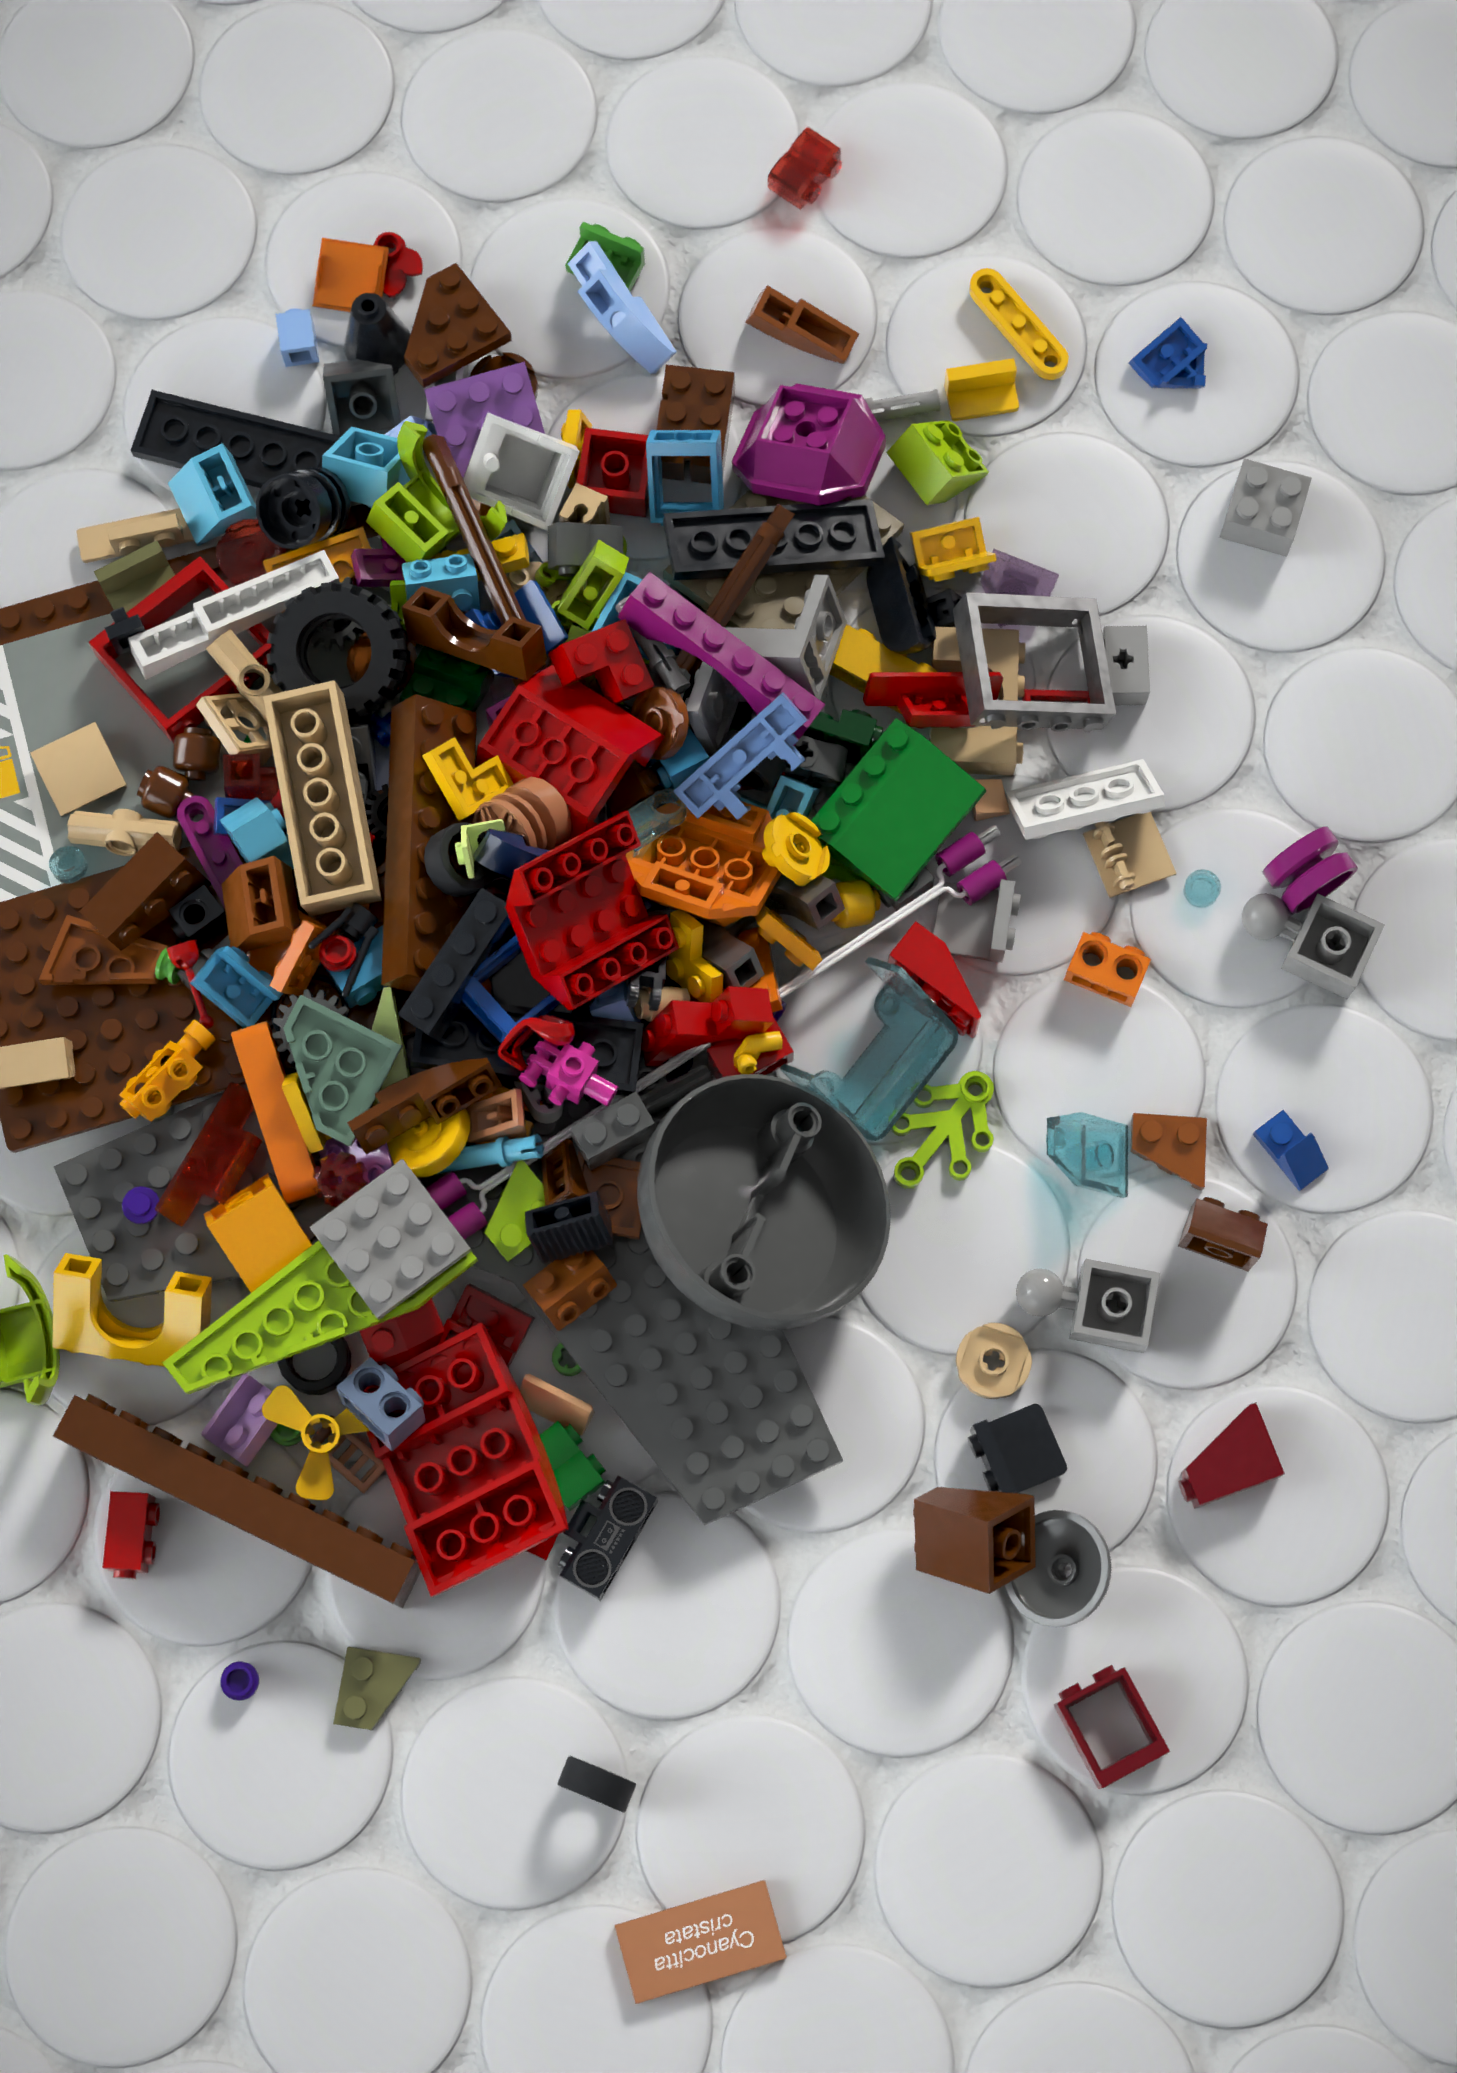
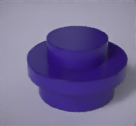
M135 1187L124 1196L122 1210L126 1218L131 1222L146 1224L154 1220L158 1215L160 1199L148 1187Z
M234 1662L228 1665L221 1675V1689L230 1699L236 1701L249 1699L256 1693L259 1687V1674L247 1662Z

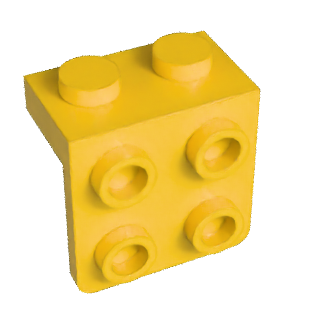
M979 517L909 532L915 562L920 575L927 576L929 580L934 579V582L954 578V571L961 569L963 572L968 571L969 574L990 569L988 563L997 561L995 553L986 552Z

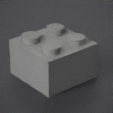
M1244 458L1219 538L1287 557L1295 538L1312 477Z

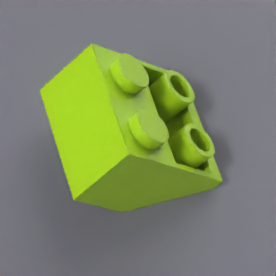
M949 420L911 424L886 452L926 505L947 502L989 473L982 463L983 460L980 454L969 447L962 437L960 428Z

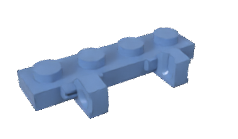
M784 692L781 693L673 792L697 819L714 805L719 811L726 807L739 820L751 809L750 806H745L741 802V795L736 792L742 787L739 781L766 757L772 760L777 755L780 759H785L791 766V771H794L805 761V758L793 746L799 741L793 733L807 721V718Z

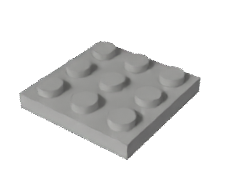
M403 1159L309 1227L378 1320L471 1252V1248Z

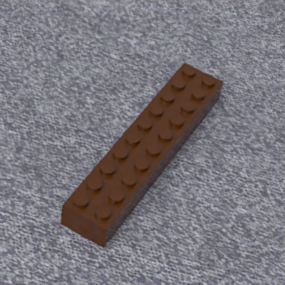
M88 1394L85 1400L76 1395L73 1396L53 1437L403 1609L421 1572L418 1563L415 1561L416 1557L413 1551L395 1542L392 1543L390 1548L381 1545L384 1538L360 1525H358L356 1531L348 1528L349 1521L327 1509H324L322 1515L314 1512L316 1505L290 1492L288 1498L281 1496L283 1489L264 1478L256 1476L254 1482L247 1479L250 1473L223 1459L220 1465L214 1463L216 1457L208 1451L192 1443H189L185 1449L181 1447L183 1442L181 1439L155 1426L153 1432L148 1431L150 1424L124 1410L117 1416L114 1414L117 1408L91 1394Z

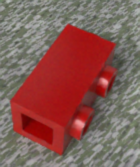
M110 1491L102 1568L114 1571L113 1578L136 1579L137 1573H148L149 1564H154L156 1542L151 1541L153 1526H157L159 1523L160 1504L155 1503L156 1497L149 1493Z

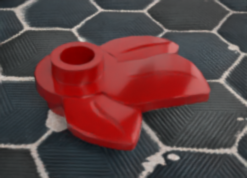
M384 232L376 238L373 245L396 249L392 253H388L383 293L393 298L404 290L407 276H419L423 273V261L417 251L406 247L404 239L393 232Z

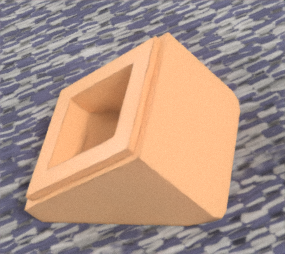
M976 780L986 789V793L972 808L974 820L979 821L1010 814L1002 780Z

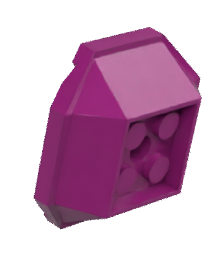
M797 383L791 387L780 385L768 402L753 413L732 459V469L755 494L815 505L829 504L849 496L856 498L866 495L886 447V437L865 399L860 394Z

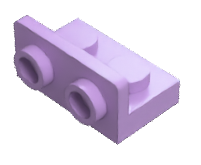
M243 1374L206 1425L201 1435L248 1467L278 1425L267 1420L262 1414V1406L272 1391L250 1375Z

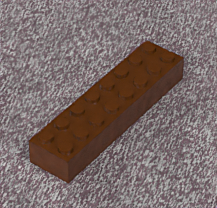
M418 694L391 707L381 985L413 992L471 904L472 896L471 894L466 897H453L444 894L433 884L427 874L424 854L425 847L431 836L455 823L467 822L472 824L474 813L458 821L422 755L455 737L474 769L476 712ZM451 840L448 847L450 863L462 878L471 880L468 879L465 864L459 865L455 848L457 841Z

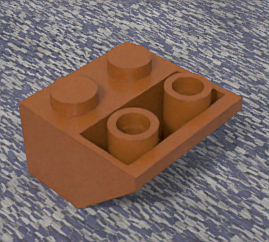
M275 856L239 865L221 884L230 947L234 946L243 952H248L291 940L293 932L300 926L292 867Z

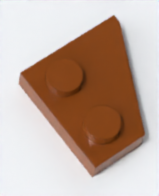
M1133 1113L1130 1152L1145 1161L1150 1160L1154 1162L1158 1168L1172 1175L1173 1173L1191 1183V1187L1203 1190L1205 1187L1207 1118Z

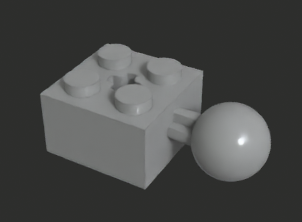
M1264 893L1252 897L1245 904L1242 911L1243 926L1251 936L1261 940H1269L1280 935L1293 941L1281 969L1345 999H1348L1356 988L1385 924L1320 894H1317L1303 922L1289 916L1285 903L1273 894ZM1329 943L1336 945L1335 951L1328 947Z
M1085 1259L1081 1266L1078 1288L1063 1286L1059 1277L1049 1270L1033 1269L1020 1278L1016 1287V1297L1021 1308L1033 1316H1047L1054 1313L1058 1308L1074 1310L1069 1336L1071 1340L1143 1353L1149 1345L1160 1273ZM1111 1299L1117 1300V1306L1123 1308V1310H1119L1116 1314L1111 1312L1110 1308L1106 1305L1109 1304Z

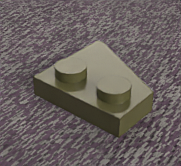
M347 1646L333 1724L374 1730L389 1705L394 1702L402 1691V1687L420 1666L421 1658Z

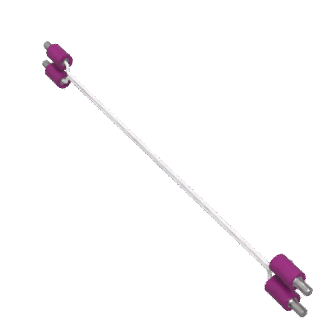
M995 825L978 836L974 832H969L935 855L938 864L937 876L939 878V883L824 958L813 971L809 968L780 987V998H784L944 892L950 893L955 898H962L968 905H973L1000 886L1001 879L1007 880L1005 874L1022 863L1020 857L1017 854H1013L999 864L995 860L989 861L956 883L959 893L950 887H943L945 878L942 872L946 876L951 877L986 854L984 846L1000 836V831ZM710 1043L683 1051L637 1081L636 1092H641L711 1046ZM615 1095L610 1105L627 1096ZM604 1104L600 1105L542 1143L544 1146L543 1155L551 1151L562 1141L572 1137L570 1127L605 1109L607 1106ZM527 1159L524 1161L527 1165H530L537 1159ZM517 1161L479 1185L468 1178L458 1179L456 1174L451 1171L425 1189L441 1210L467 1194L462 1184H468L472 1189L481 1190L479 1194V1200L482 1204L481 1209L472 1201L448 1217L449 1221L465 1240L488 1224L483 1215L487 1209L485 1194L510 1178Z

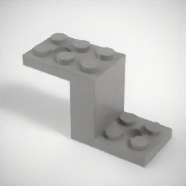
M815 574L810 589L805 593L804 607L801 616L796 618L795 629L724 628L820 700L847 622L829 575ZM703 661L700 669L695 673L694 686L690 697L686 698L685 704L689 722L696 738L708 756L712 757L729 731L738 703L747 702V700L725 677Z

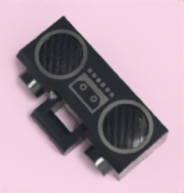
M619 1475L614 1483L607 1480L597 1497V1500L602 1502L599 1509L584 1500L581 1501L568 1523V1530L563 1532V1534L575 1540L578 1544L575 1549L569 1546L558 1563V1566L563 1569L560 1573L561 1578L600 1601L658 1503L657 1497ZM593 1515L598 1519L586 1538L580 1533L589 1517Z

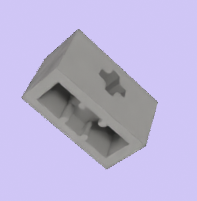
M1104 626L1102 634L1115 705H1146L1150 694L1147 626ZM1117 662H1123V668L1125 669H1120V664Z

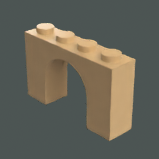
M935 627L936 639L932 641L931 666L937 672H962L956 627ZM982 628L988 671L1001 672L1004 678L998 695L999 699L1018 701V697H1024L1025 676L1018 675L1019 664H1024L1025 642H1019V630ZM991 726L975 728L931 727L929 741L968 774L1014 776L1016 764H1022L1023 742H1017V730H1020L1018 727L1003 726L998 729H991Z

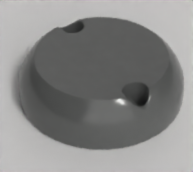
M761 1074L726 1076L707 1082L691 1091L663 1117L648 1141L640 1162L637 1179L639 1215L646 1241L655 1260L669 1280L688 1299L708 1313L725 1321L767 1331L790 1330L821 1321L844 1308L861 1293L875 1276L883 1260L891 1224L890 1202L887 1185L873 1150L861 1132L845 1114L831 1102L800 1084Z

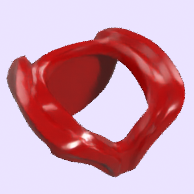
M550 1015L526 1018L515 1025L506 1035L499 1046L498 1055L518 1070L524 1071L527 1065L523 1059L520 1047L534 1032L554 1045L563 1046L572 1042L575 1036L574 1026L568 1020ZM526 1029L524 1034L516 1041L511 1055L506 1049Z

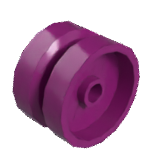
M1328 826L1314 830L1293 843L1276 856L1262 871L1273 889L1288 886L1283 892L1281 899L1292 915L1310 908L1317 894L1324 897L1330 895L1358 870V867L1347 852L1333 854L1339 843Z

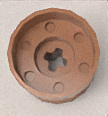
M536 777L522 779L507 788L504 793L498 794L491 800L481 804L474 812L472 823L502 819L506 832L522 835L526 846L552 850L567 842L572 831L571 813L564 798L554 786Z

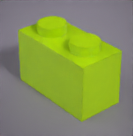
M598 539L565 590L557 612L588 630L624 576L629 558Z

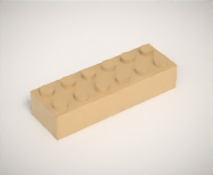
M333 680L263 696L300 906L311 917L342 910L347 906L351 908L355 902L365 905L382 901L343 692L336 681Z

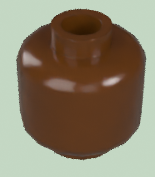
M186 727L184 728V733L178 734L174 739L173 767L180 772H184V775L189 780L206 781V774H214L219 770L221 742L219 738L213 736V730Z
M157 766L153 771L149 769L146 771L138 788L137 796L141 797V805L144 809L171 819L177 815L180 803L184 799L193 796L194 793L188 791V777L167 767Z

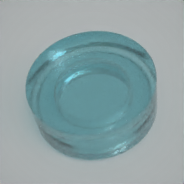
M64 846L57 849L51 855L49 868L59 882L73 883L85 875L88 869V862L79 848Z
M1204 869L1192 872L1187 877L1183 887L1186 900L1196 907L1212 905L1217 900L1221 891L1219 878L1213 872Z

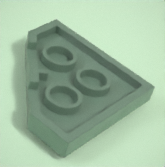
M300 994L283 1029L312 1113L316 1130L351 1147L356 1137L347 1122L372 1107L376 1099L375 1093L381 1090L402 1045Z

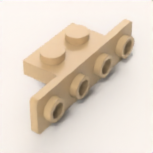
M180 508L80 528L76 531L80 555L84 563L128 555L156 540L161 548L195 541Z

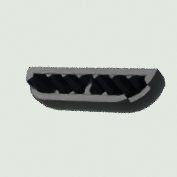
M891 536L883 547L885 555L883 565L868 566L866 582L884 646L896 653L914 654L930 646L931 642L936 639V630L918 567L915 563L909 566L899 552V548L902 545Z

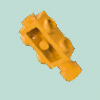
M193 1020L183 1030L185 1035L177 1043L169 1041L163 1049L156 1051L150 1063L137 1076L132 1077L127 1082L126 1088L119 1094L123 1099L119 1105L134 1119L141 1115L152 1122L155 1118L161 1117L169 1110L172 1104L171 1101L179 1092L188 1089L196 1081L197 1073L203 1067L194 1057L202 1049L206 1051L216 1040L198 1021ZM164 1056H169V1059L161 1067V1059ZM139 1083H143L144 1086L135 1094V1087Z

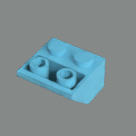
M223 443L191 458L168 482L197 546L257 518L254 500L232 454Z

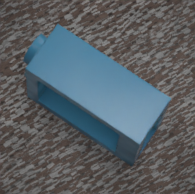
M651 430L646 440L650 523H660L663 526L664 513L724 509L721 430ZM661 456H710L712 502H664Z

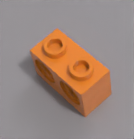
M1083 932L1064 980L1132 1007L1151 959L1145 957V953L1136 947L1125 946L1123 948L1111 943V939L1101 933L1091 932V934ZM1087 953H1093L1099 957L1101 963L1097 966H1090L1084 962L1082 956ZM1128 967L1133 971L1135 977L1130 980L1122 979L1117 974L1116 969Z

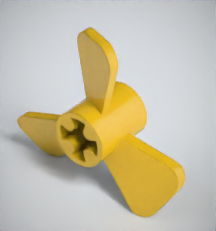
M285 1385L275 1387L262 1406V1414L267 1420L300 1431L304 1445L310 1450L295 1486L297 1494L304 1499H329L334 1493L329 1452L337 1447L341 1435L370 1430L347 1408L334 1419L324 1414L312 1416L293 1391ZM321 1423L324 1429L330 1427L332 1434H334L328 1436L329 1442L321 1445L319 1441L313 1443L310 1439V1435L315 1433V1429L312 1426Z

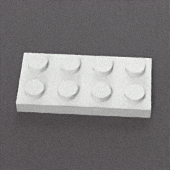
M1144 759L1006 791L1008 806L1025 840L1032 838L1040 839L1049 834L1065 830H1078L1086 825L1111 822L1120 817L1136 813L1144 814L1151 812L1153 809L1165 807L1164 793Z

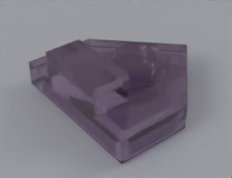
M993 549L992 553L996 554L997 561L988 563L990 569L984 571L980 580L985 593L1051 597L1059 574ZM998 624L999 628H1002V627L1008 625V624Z

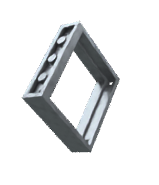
M966 592L953 608L971 725L991 726V729H998L1003 726L1018 727L1020 730L1051 728L1052 731L1057 732L1068 729H1083L1085 732L1090 733L1092 729L1102 730L1116 715L1096 599ZM981 623L1078 628L1090 703L993 700Z

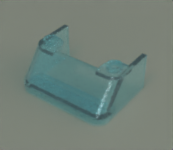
M868 957L865 963L885 983V986L877 995L874 1005L877 1017L885 1026L843 1079L836 1073L828 1070H823L813 1075L785 1063L781 1066L780 1070L792 1082L816 1092L842 1114H845L864 1138L878 1141L889 1133L953 1051L958 1041V1030L955 1024L901 966Z

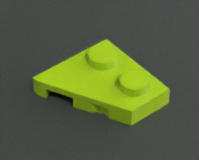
M524 1160L516 1162L507 1185L497 1202L494 1213L484 1230V1234L507 1262L531 1244L526 1234L525 1211L545 1206L544 1186Z

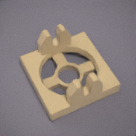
M240 693L200 698L196 704L197 708L204 716L207 726L213 729L232 759H237L236 768L240 774L245 773L249 768L252 772L260 769L270 756L273 755L268 723L249 700ZM238 717L250 720L254 728L245 726ZM260 727L263 728L266 734V741L258 731ZM232 730H239L248 735L252 743L240 741Z

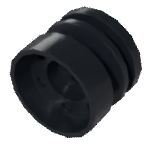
M308 467L272 477L260 488L256 499V517L261 530L271 542L281 548L297 549L337 536L346 527L350 516V498L345 485L336 474L321 467Z

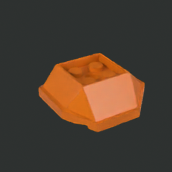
M681 800L672 801L653 810L638 834L641 846L626 853L637 891L641 896L649 898L651 902L674 910L686 911L691 916L723 927L743 917L757 916L782 874L776 867L769 866L762 855V850L765 848L764 830L767 824L772 821L769 811L741 801L745 806H750L751 809L739 820L726 807L719 811L714 805L697 819Z

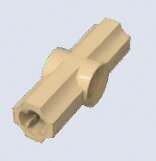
M229 629L214 640L206 650L234 682L239 693L249 700L268 723L263 696L283 691L275 685L268 670L258 663L233 631ZM248 673H257L263 679L262 688L258 690L248 689L244 684V676Z
M117 809L113 812V815L75 811L73 814H70L67 824L70 843L106 847L110 852L121 856L135 855L156 832L166 839L177 851L180 850L182 843V827L180 822L144 818L138 812L129 809Z

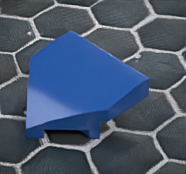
M1180 317L1133 357L1128 364L1151 388H1204L1206 383L1204 359L1207 343H1203L1183 318Z

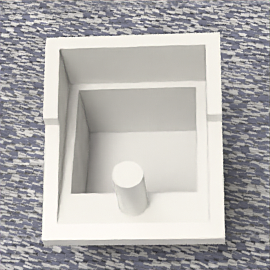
M487 412L463 480L472 499L493 508L500 500L505 505L506 513L510 514V516L548 531V526L552 525L580 451L575 445Z

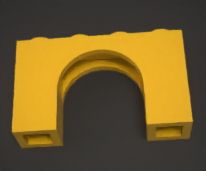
M65 1253L53 1273V1348L67 1350L71 1353H86L103 1356L107 1359H121L139 1362L148 1366L157 1365L165 1367L163 1365L165 1360L210 1326L212 1277L175 1271L165 1290L164 1322L154 1327L139 1328L121 1322L106 1308L101 1293L102 1259Z

